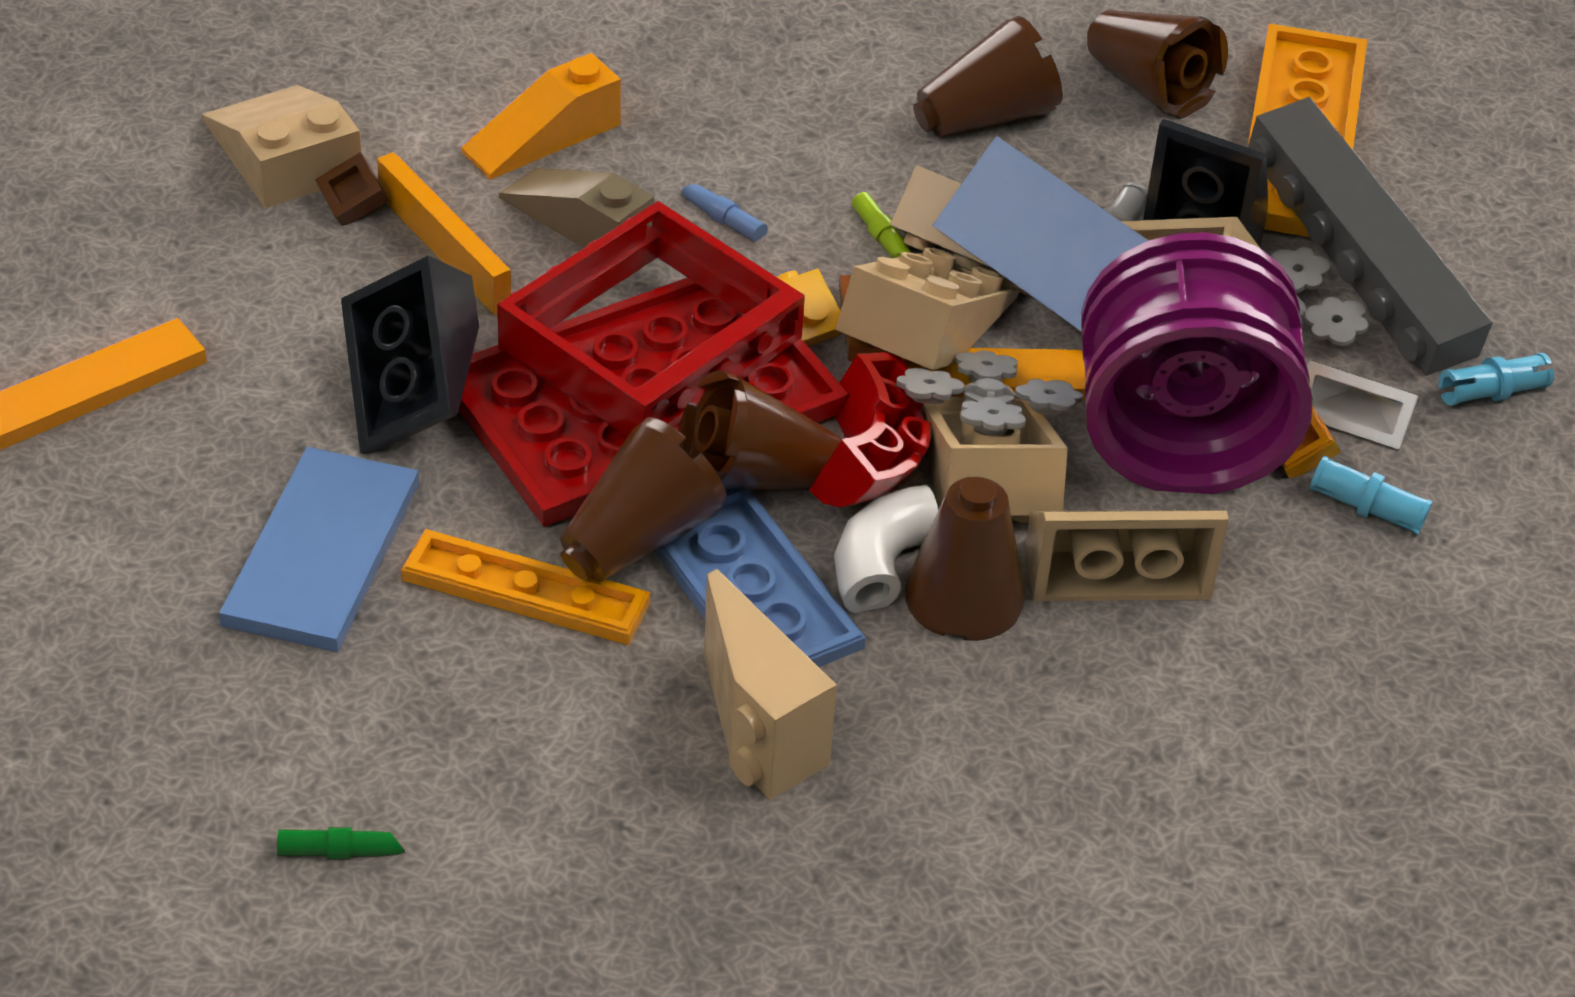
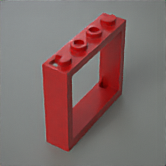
M657 201L635 216L629 217L624 223L601 238L593 240L576 254L562 263L551 267L546 273L497 304L498 347L628 437L632 429L648 417L659 419L672 427L680 424L687 403L698 405L706 390L697 388V386L711 372L724 371L744 379L801 339L805 295L660 201ZM659 258L744 315L636 389L557 335L550 328Z

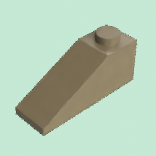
M543 168L533 169L499 192V198L582 248L615 229L629 217H633L652 205L655 200V196L615 173Z

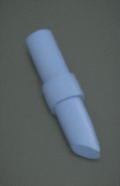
M697 184L687 185L682 189L684 197L698 208L707 212L709 217L722 225L726 224L753 242L767 234L768 226L741 210L740 206L730 199L718 196Z

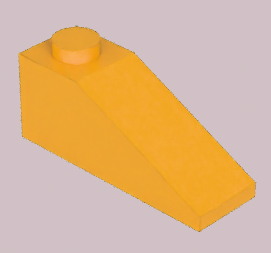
M592 52L549 69L461 147V151L491 180L621 125V79Z

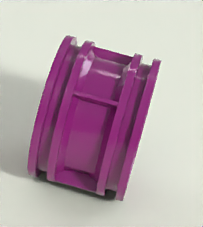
M1207 232L1177 233L1148 240L1122 253L1100 272L1088 289L1081 310V334L1085 365L1086 425L1094 449L1107 465L1129 481L1154 491L1215 494L1248 485L1266 477L1285 463L1303 442L1311 423L1313 398L1303 345L1300 304L1293 281L1280 263L1259 247L1235 237Z

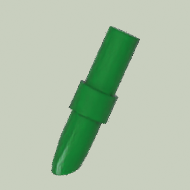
M328 827V830L278 829L277 856L327 857V860H351V857H379L405 853V850L393 834L384 831H352V827Z

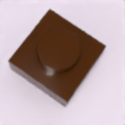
M361 152L315 179L334 217L341 226L355 222L389 201L371 165Z

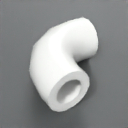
M927 485L909 487L875 498L848 520L835 550L834 561L839 594L844 606L850 612L858 613L887 607L898 597L901 591V582L895 570V558L902 551L923 544L938 512L934 494Z

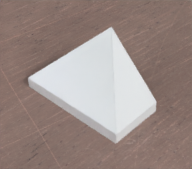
M1309 360L1307 367L1313 398L1312 406L1326 426L1398 450L1400 449L1419 396Z

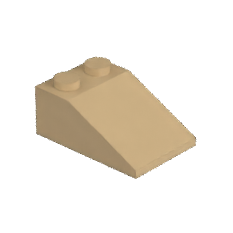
M299 85L201 114L202 120L264 208L321 191L315 179L361 152L360 130L339 102Z
M951 397L943 403L936 405L923 404L921 407L923 418L925 421L932 423L931 440L927 449V456L935 497L940 506L949 487L954 482L966 477H983L995 481L1006 491L1012 520L1029 523L1030 511H1063L1068 448L1044 415L1031 408L1029 401L1014 397L1012 405L1022 408V415L1026 418L1025 426L1019 429H1008L1005 434L988 435L978 432L974 429L973 425L961 421L960 416L962 403L965 402L964 397Z
M718 569L708 573L704 658L729 752L730 765L740 782L746 786L754 784L771 800L830 765L837 684Z

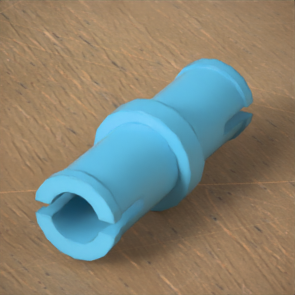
M1537 353L1533 356L1505 360L1501 356L1486 358L1478 366L1443 370L1438 379L1439 389L1454 387V391L1441 394V398L1447 405H1456L1460 402L1491 397L1493 401L1508 399L1514 392L1549 388L1554 380V368L1535 372L1537 367L1552 363L1545 353Z
M1323 456L1320 460L1309 490L1318 491L1356 507L1357 515L1368 518L1369 514H1372L1408 529L1416 535L1419 534L1433 503L1432 500H1425L1385 483V476L1374 472L1372 476H1368L1330 460L1327 456Z

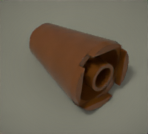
M1107 10L1090 24L1087 32L1088 50L1094 58L1161 111L1176 117L1185 118L1206 106L1216 92L1209 89L1215 75L1223 76L1227 66L1228 42L1225 32L1220 26L1213 24L1205 17Z
M1021 16L1004 21L917 92L918 102L913 105V110L921 128L925 132L933 130L938 137L1046 115L1057 109L1055 106L1061 104L1063 99L1060 76L1052 55L1050 54L1042 58L1034 44L1043 40L1036 28Z
M719 370L711 372L699 383L697 388L706 391L698 405L687 403L678 430L686 437L679 446L692 459L702 453L719 475L725 489L810 490L841 441L840 437L834 432L734 374Z
M649 417L638 426H635L561 535L560 541L564 548L560 553L561 558L568 569L580 579L586 580L588 577H591L597 581L605 580L712 519L722 509L721 506L726 503L727 494L719 475L702 453L692 459L679 446L686 437L677 429L659 419Z
M966 477L954 482L949 487L907 576L905 584L907 607L913 617L931 632L945 636V633L965 636L964 640L971 641L990 639L1006 632L1016 624L1024 607L1025 588L1008 495L1003 487L995 481L983 477Z

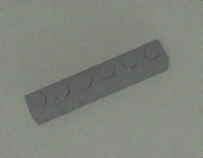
M1307 97L1256 116L1248 148L1267 154V178L1277 190L1283 204L1294 211L1307 228L1312 241L1320 245L1334 262L1341 278L1352 285L1366 303L1371 316L1376 321L1381 322L1393 337L1403 357L1408 361H1412L1426 376L1479 357L1493 322L1314 101Z

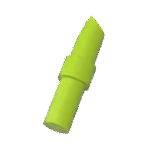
M858 193L852 199L851 205L868 226V232L876 242H880L891 258L900 257L902 252L912 253L908 245L903 243L904 239L899 234L900 230L890 225L891 217L883 213L869 193Z

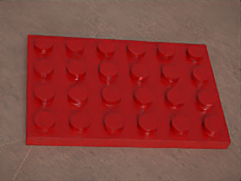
M685 278L560 322L551 327L550 330L637 389L744 314L694 281ZM802 339L793 343L743 379L815 422H820L840 414L849 397L848 392ZM498 345L472 354L459 407L460 414L543 527L574 516L627 436L498 347ZM678 424L674 428L679 430L680 424Z

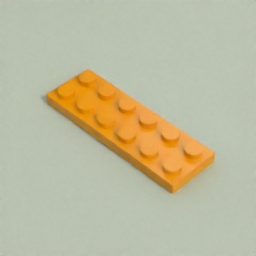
M1269 23L1248 144L1256 116L1310 97L1353 149L1368 39ZM1267 178L1268 213L1264 230L1310 237L1305 225L1290 207L1283 204L1277 190Z

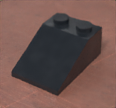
M1163 119L1158 128L1143 220L1237 217L1260 247L1268 213L1267 154Z
M428 255L342 297L341 305L360 453H375L458 415L479 330L472 276Z

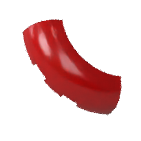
M890 352L857 354L839 382L849 394L840 414L834 416L842 429L845 439H841L809 490L823 504L841 508L870 501L895 489L918 466L929 448L932 423L925 421L921 412L923 404L914 401L905 393V389L896 385L897 377L905 376V371L909 369L900 356Z

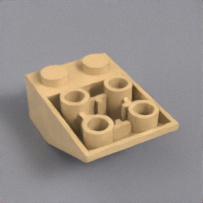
M925 248L924 252L917 254L902 252L901 256L897 258L878 257L876 262L854 266L835 330L931 370H936L956 364V355L961 352H967L1018 297L1019 289L1002 283L1004 276L996 271L983 267H972V270L954 264L956 259L954 255L935 248Z

